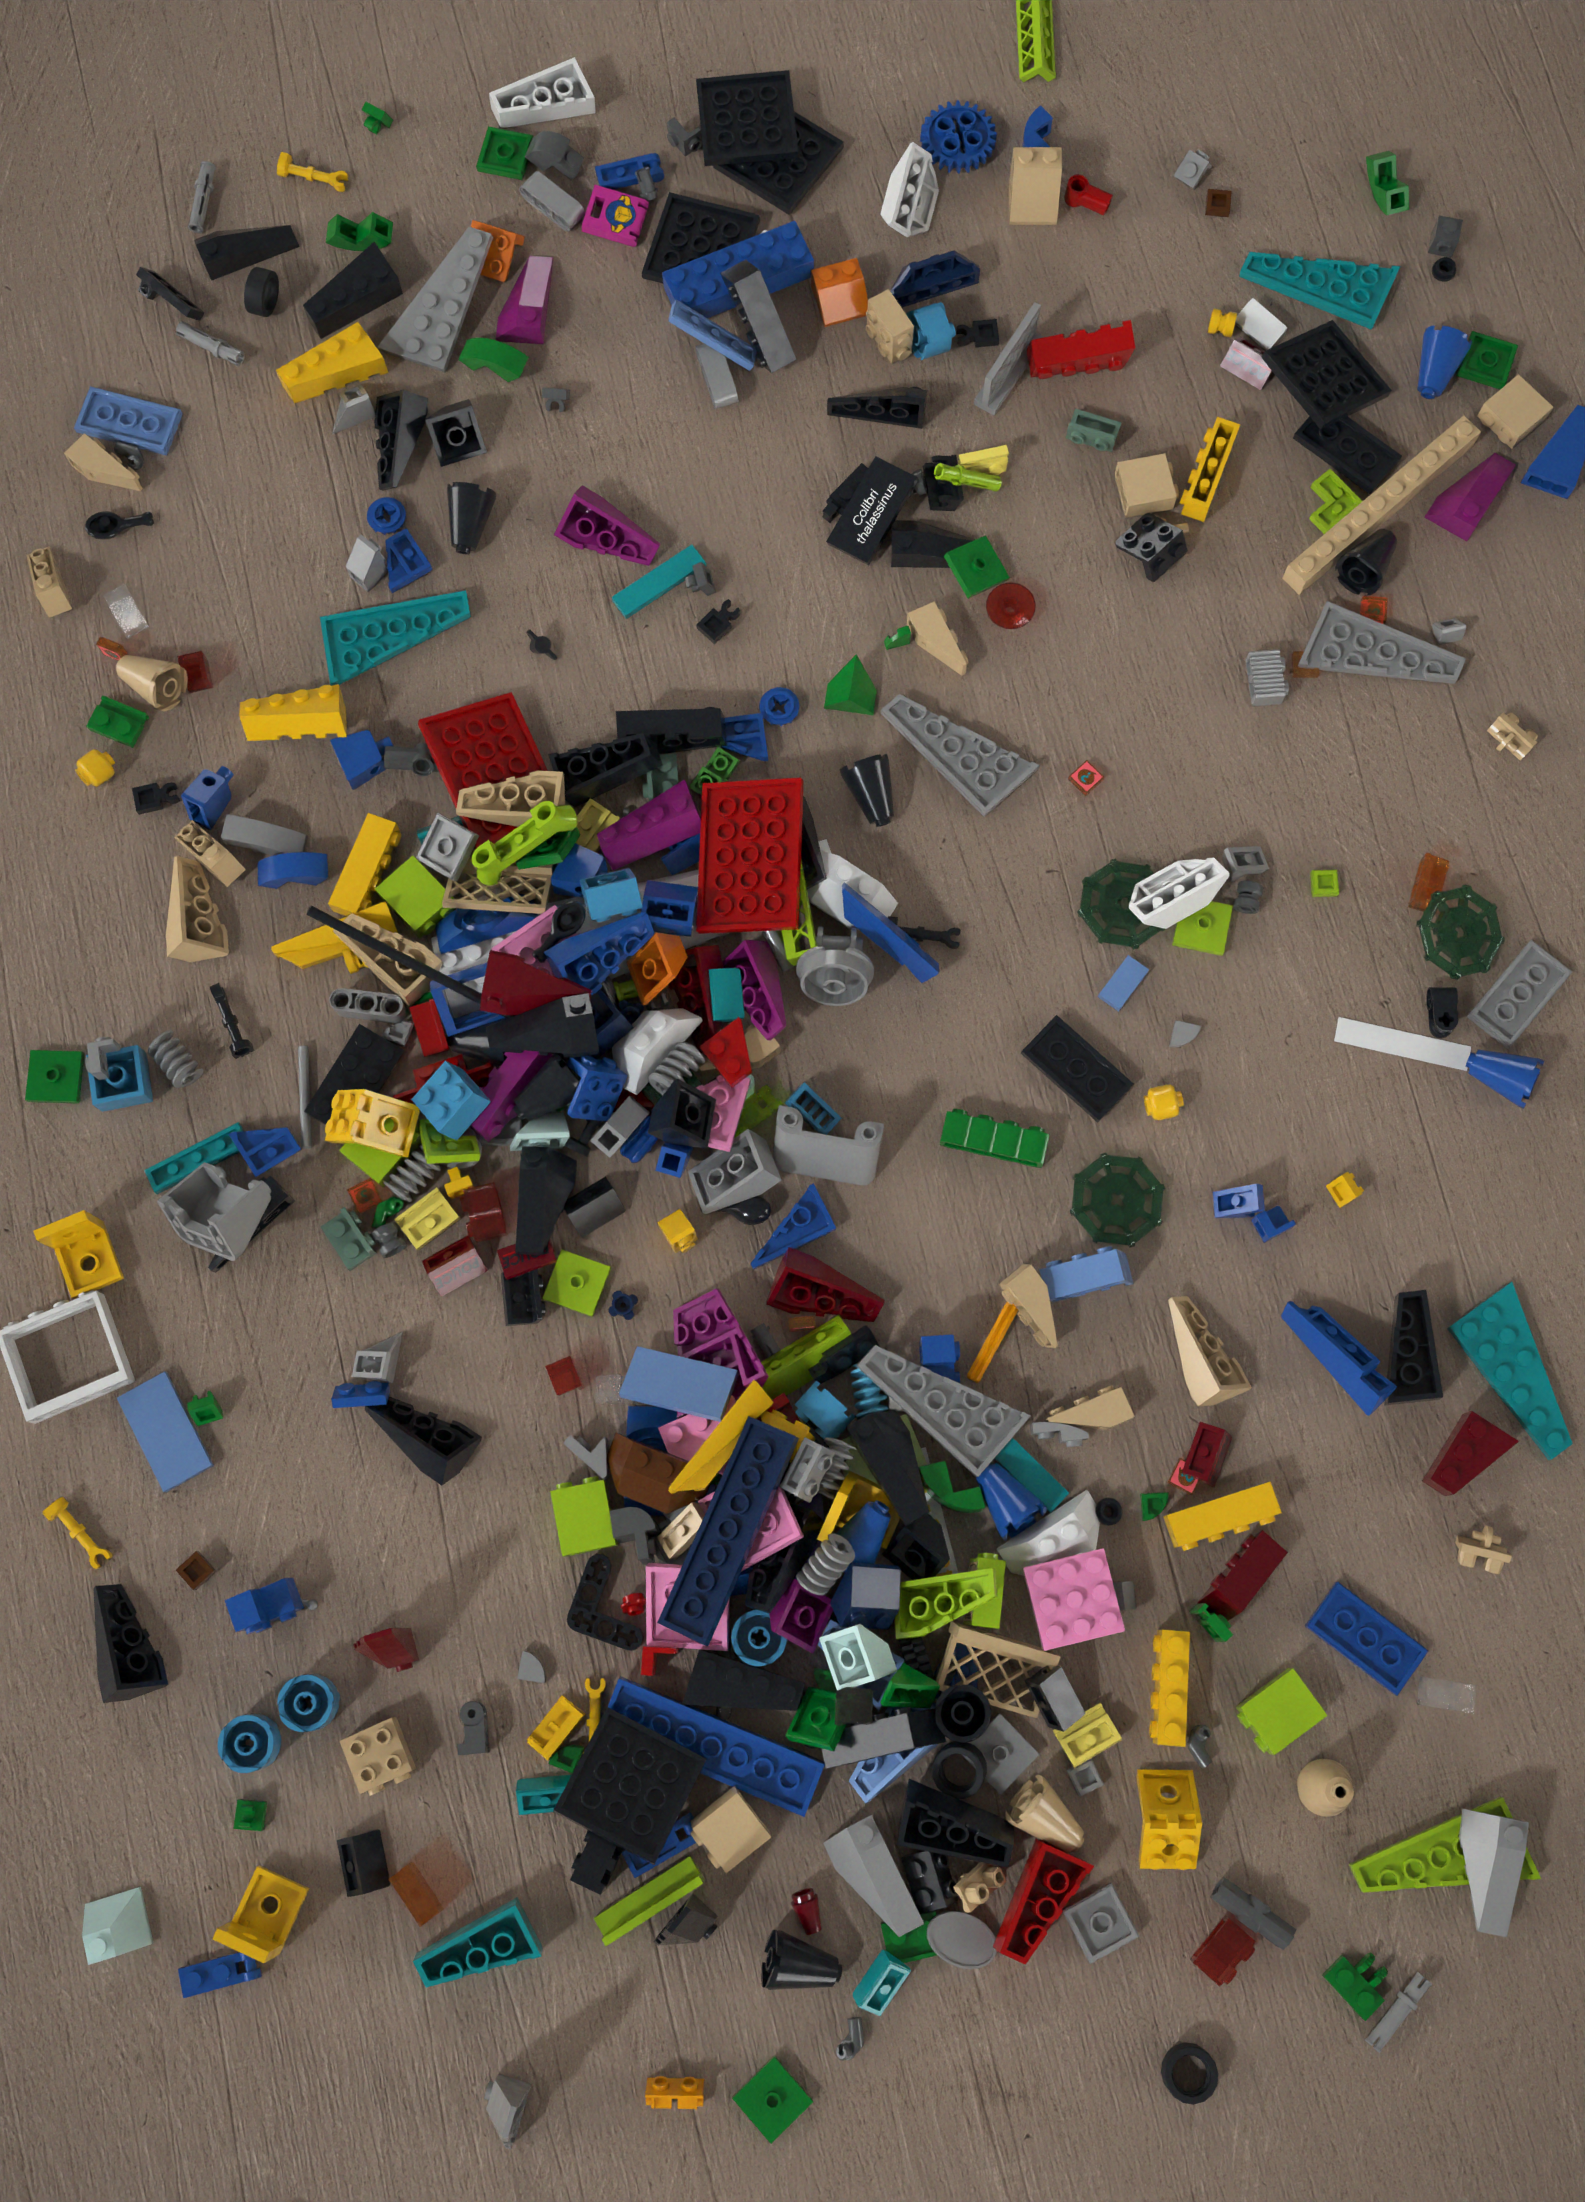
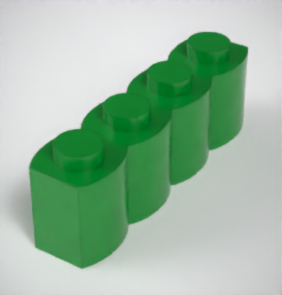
M953 1109L952 1112L947 1111L939 1145L982 1156H990L1004 1161L1016 1162L1026 1166L1042 1168L1050 1135L1044 1132L1045 1129L1037 1126H1030L1029 1129L1019 1127V1123L1010 1120L998 1123L993 1121V1117L982 1114L978 1115V1117H972L968 1115L967 1111L961 1109Z

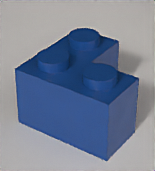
M954 1335L921 1336L919 1341L920 1366L960 1383V1372H955L954 1369L955 1362L960 1358L959 1341L954 1342Z
M283 1578L260 1589H250L225 1600L235 1632L246 1631L247 1635L254 1632L260 1633L272 1628L271 1623L280 1619L281 1623L296 1618V1612L304 1609L294 1578Z

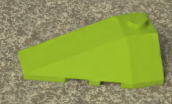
M989 1568L900 1582V1606L895 1617L896 1639L901 1640L925 1636L997 1598L995 1569Z

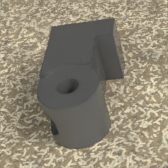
M467 1702L460 1709V1719L464 1723L465 1743L457 1744L458 1755L489 1753L486 1708L480 1702Z

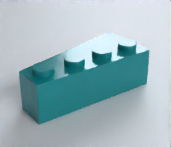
M518 1897L417 1952L413 1963L425 1988L460 1979L466 1975L479 1974L492 1968L504 1965L509 1966L518 1963V1961L542 1957L543 1947Z

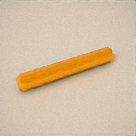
M1006 1302L967 1373V1378L972 1382H980L1017 1314L1018 1309L1014 1304L1011 1305Z

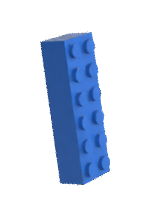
M796 221L662 272L664 290L671 305L675 300H678L706 318L735 308L736 306L728 293L720 273L745 259L760 270L769 294L811 278V270L814 269V259Z

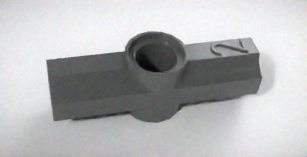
M420 743L414 748L385 746V769L412 770L419 776H428L432 772H439L426 743Z
M1224 1877L1214 1887L1210 1898L1234 1914L1235 1918L1255 1933L1259 1932L1268 1941L1282 1950L1291 1943L1296 1929L1271 1912V1908L1252 1894L1248 1895Z

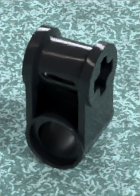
M1429 987L1427 990L1426 1005L1428 1009L1429 1030L1436 1038H1446L1458 1024V992L1456 987Z

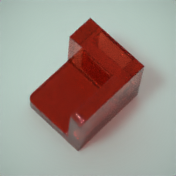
M202 651L177 656L179 665L187 672V690L190 693L213 688L209 662Z
M571 1356L545 1366L558 1396L577 1388L579 1390L584 1388Z

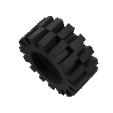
M922 1637L898 1640L905 1664L934 1680Z

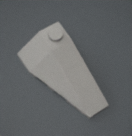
M1462 1809L1459 1840L1460 1846L1463 1848L1466 1864L1464 1867L1471 1890L1470 1898L1476 1930L1478 1932L1507 1937L1526 1852L1529 1822Z
M872 1815L847 1827L823 1843L836 1871L898 1937L924 1924Z
M498 2074L494 2082L489 2081L484 2099L489 2100L486 2110L504 2147L511 2150L515 2143L531 2084Z

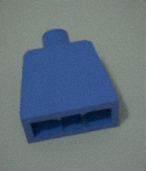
M370 730L349 734L347 737H338L330 740L353 790L386 770L382 756L385 755V746H393L389 736L375 742Z
M221 766L216 773L205 769L183 792L181 797L190 820L212 830L232 797L228 785L234 776L231 770L224 766Z
M575 843L565 860L558 863L551 877L554 893L584 898L579 880L608 873L605 857Z

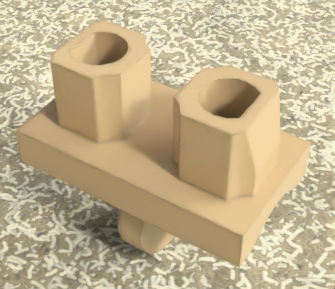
M1503 712L1489 727L1487 732L1500 742L1496 748L1499 752L1507 748L1521 761L1537 744L1536 739L1538 735L1532 729L1524 731L1518 726L1519 718L1515 714L1509 713L1506 715Z
M1485 1525L1482 1532L1474 1530L1472 1532L1473 1539L1457 1535L1455 1543L1459 1548L1457 1561L1460 1565L1474 1567L1478 1555L1485 1557L1484 1570L1500 1574L1504 1562L1510 1563L1512 1555L1507 1553L1506 1547L1498 1546L1501 1543V1537L1493 1535V1527Z
M980 1862L969 1873H963L953 1888L962 1899L964 1911L972 1912L979 1904H983L993 1891L1006 1883V1878L1000 1867Z

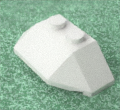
M914 142L910 143L891 173L880 213L888 226L906 237L923 234L929 230L939 192L936 174L932 166V155Z
M820 850L827 879L807 890L808 899L811 904L850 929L856 928L844 918L842 885L845 882L886 917L891 916L898 902L882 883L842 857Z
M1214 857L1206 858V860L1176 861L1135 884L1129 909L1143 924L1167 929L1209 905L1229 878L1230 873Z
M683 1008L644 1011L632 1024L634 1028L612 1047L613 1060L617 1063L616 1066L628 1075L623 1088L638 1095L649 1082V1075L653 1072L655 1073V1068L658 1065H662V1060L666 1057L668 1058L669 1052L675 1050L674 1048L677 1043L684 1042L703 1021L702 1018Z
M1085 1490L998 1547L997 1551L1001 1558L1006 1561L1009 1571L1024 1576L1023 1567L1096 1550L1100 1526L1096 1515V1503L1088 1490Z

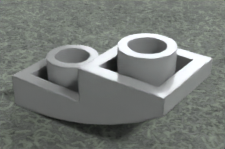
M1033 1422L1030 1424L1031 1436L1038 1435V1439L1041 1440L1054 1438V1433H1058L1059 1443H1066V1447L1082 1446V1441L1089 1438L1087 1432L1066 1424L1054 1422Z

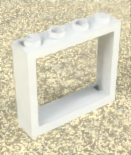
M94 1290L87 1293L82 1292L78 1295L79 1298L70 1302L69 1300L57 1302L53 1305V1309L46 1312L43 1310L33 1312L28 1315L29 1319L22 1322H10L8 1326L0 1330V1348L26 1422L39 1423L136 1382L104 1294ZM96 1306L119 1371L37 1405L15 1340Z

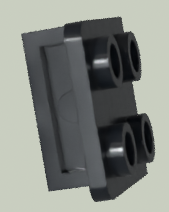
M1151 513L1144 514L1115 541L1118 549L1142 561L1146 578L1152 582H1155L1161 575L1166 573L1188 551L1183 530Z

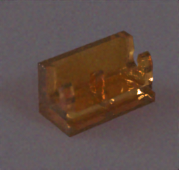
M1426 853L1422 857L1411 892L1409 908L1433 915L1437 913L1446 873L1449 868L1448 860L1433 856L1430 853Z
M414 1862L409 1863L389 1878L390 1883L407 1906L419 1927L444 1910Z

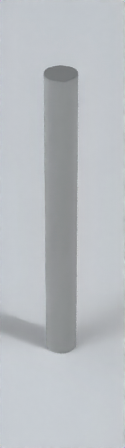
M299 1046L301 1148L309 1149L312 1148L311 1116L304 1113L310 1102L308 1046Z

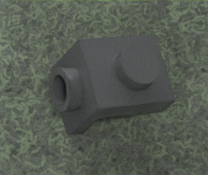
M675 117L667 122V139L684 156L691 152H696L702 146L700 127L688 133Z

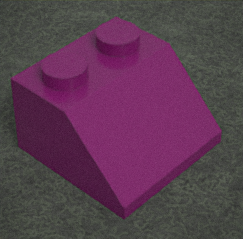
M793 1579L776 1606L769 1613L771 1631L806 1651L814 1653L820 1640L819 1638L822 1636L833 1612L830 1604L831 1599L825 1595H816L807 1591L800 1585L798 1580Z

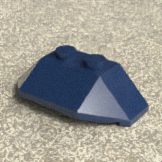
M955 250L941 255L936 254L928 259L911 262L904 266L890 292L901 308L978 284L980 267Z

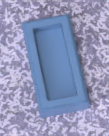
M1128 955L1099 993L1098 998L1119 1012L1146 976L1149 969Z

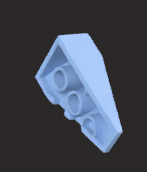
M934 1702L932 1703L930 1709L935 1708L936 1704ZM888 1707L885 1712H888L889 1717L895 1716L894 1710L906 1707ZM911 1708L912 1712L922 1711V1710H928V1709H929V1708ZM938 1744L858 1762L849 1782L866 1804Z

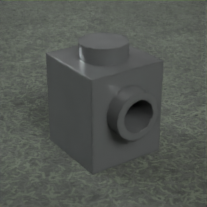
M1439 215L1431 233L1428 253L1451 258L1459 242L1463 220Z

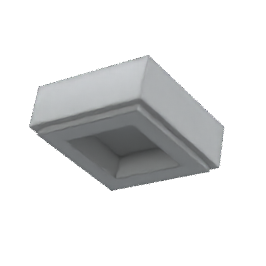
M1092 1758L1075 1768L1071 1767L1066 1770L1079 1797L1104 1785Z

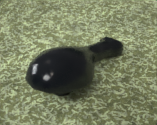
M102 511L95 513L87 519L85 530L88 535L96 539H111L129 527L140 525L152 526L154 520L152 519L153 515L151 512H145L139 516L122 517L113 512Z
M573 900L562 904L556 909L552 917L551 932L540 948L532 953V956L538 959L540 963H544L547 959L544 951L555 946L560 939L569 937L580 930L586 917L585 908L582 903Z
M755 1196L716 1210L717 1212L729 1213L738 1221L747 1225L763 1223L772 1212L770 1203L760 1196Z

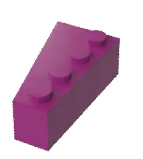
M684 779L597 833V837L613 871L699 834L701 816Z
M539 1051L505 1052L504 1055L507 1056V1059L500 1068H493L488 1075L486 1087H479L491 1102L470 1127L488 1143L501 1133L503 1127L512 1118L517 1116L513 1109L516 1105L514 1099L552 1056L550 1052L548 1056L539 1055Z

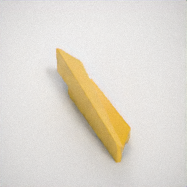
M381 902L354 913L359 917L378 924L383 929L392 933H398L392 912L386 902ZM348 916L341 918L339 920L344 921ZM324 925L271 947V950L276 957H281L295 966L305 969L343 956L342 950L349 947L333 932V928Z
M753 1380L676 1477L668 1490L671 1494L678 1491L705 1490L730 1459L748 1416L757 1419L772 1406L773 1401L757 1381Z

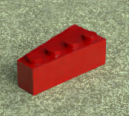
M1131 320L1122 321L1123 326L1111 328L1110 324L1102 325L1100 329L1092 333L1082 329L1071 333L1067 338H1065L1064 334H1058L1031 340L1027 347L1031 377L1047 379L1058 374L1067 377L1076 374V372L1085 371L1087 374H1093L1102 369H1109V371L1122 369L1136 348Z
M1036 1838L993 1948L999 1953L1026 1965L1047 1935V1930L1055 1919L1059 1918L1063 1912L1062 1909L1071 1896L1075 1895L1080 1888V1883L1087 1874L1089 1875L1094 1865Z

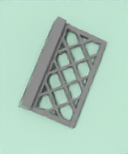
M1034 302L986 375L984 385L974 399V405L994 416L1025 370L1026 363L1028 362L1027 347L1030 341L1043 338L1042 335L1036 333L1041 309L1040 304Z

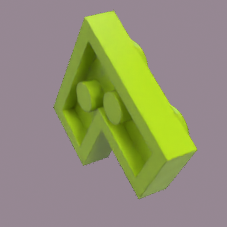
M1329 469L1311 484L1310 488L1325 503L1313 512L1309 519L1325 534L1363 501Z
M428 1119L419 1120L418 1129L427 1164L479 1161L480 1150L476 1135L461 1136L458 1140L439 1133Z

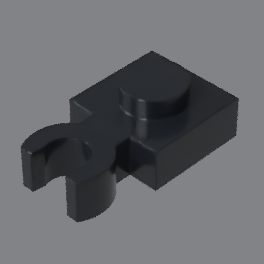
M997 319L973 321L971 328L966 325H958L956 327V334L965 335V337H958V346H966L970 342H974L975 348L999 345Z
M729 599L723 602L720 612L713 608L696 624L697 629L713 644L719 641L732 628L729 620H736L740 616L739 608H736L733 612L727 611L731 606Z
M170 782L160 789L157 783L132 788L136 812L140 815L164 809L162 802L170 804L180 802L178 795L169 796L172 790L178 789L177 785L174 782Z

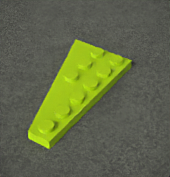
M1498 1797L1471 1809L1472 1811L1513 1818L1503 1797ZM1462 1814L1350 1863L1349 1866L1360 1891L1366 1893L1409 1888L1469 1885L1464 1867L1466 1864L1463 1848H1461L1459 1840ZM1526 1847L1520 1880L1541 1879Z

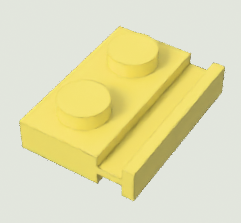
M1007 445L960 454L958 465L964 466L967 470L999 475L1005 472L1007 468V456L1009 455Z
M590 798L577 815L576 827L581 835L576 843L598 853L601 846L597 833L620 820V817L615 816L611 811Z
M436 1187L394 1220L414 1247L420 1250L460 1220V1217Z
M1101 1703L1085 1711L1086 1714L1066 1731L1053 1730L1054 1735L1074 1768L1122 1741L1120 1734Z

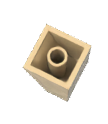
M1013 147L1009 177V225H1057L1062 174V147Z

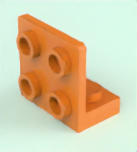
M472 220V228L491 233L493 236L480 275L506 282L515 244L523 246L525 236Z

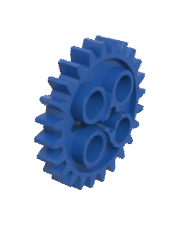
M957 100L955 106H952L948 101L947 108L938 105V112L931 110L930 117L926 116L925 124L921 126L920 142H922L921 148L932 155V165L939 162L940 170L947 166L948 173L953 168H956L957 173L960 174L961 168H965L967 173H969L970 166L978 169L979 162L986 164L987 157L991 158L992 150H995L997 132H995V124L991 123L992 117H985V109L978 112L977 104L970 108L969 101H966L964 106H961L959 100Z

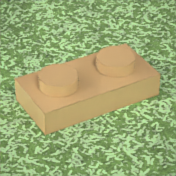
M691 1502L657 1537L669 1559L676 1560L693 1543L705 1516L699 1503Z

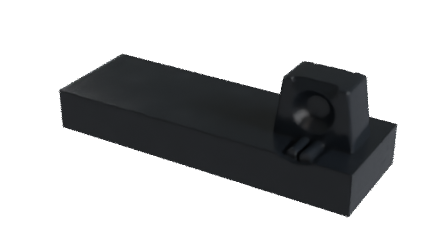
M143 267L139 268L136 274L141 279L138 291L144 297L153 300L159 294L186 317L201 320L204 312L155 271Z

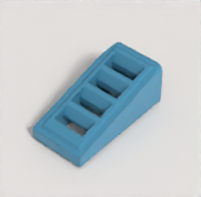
M805 1082L800 1084L784 1102L788 1107L797 1109L802 1114L803 1120L820 1134L827 1135L842 1119ZM805 1094L807 1097L799 1105L796 1101ZM813 1101L815 1104L806 1112L804 1108ZM821 1108L823 1111L814 1120L811 1116ZM828 1114L831 1118L822 1127L819 1123Z

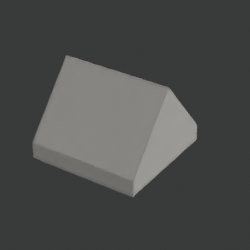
M1456 618L1432 624L1438 645L1462 640L1466 624Z
M1133 1581L1113 1583L1119 1609H1136Z

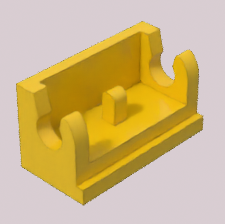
M561 1695L548 1714L527 1738V1743L548 1761L586 1714L564 1695Z

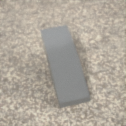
M226 814L221 839L226 845L249 848L256 853L279 855L304 852L307 835L259 820Z

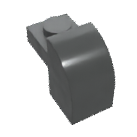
M543 131L534 136L525 155V158L542 171L554 166L571 180L577 176L584 159L583 156L568 145L570 139L552 131Z
M626 1507L610 1511L613 1538L619 1543L635 1540L638 1560L644 1565L655 1563L654 1555L658 1553L656 1540L652 1536L662 1533L658 1523L640 1508Z

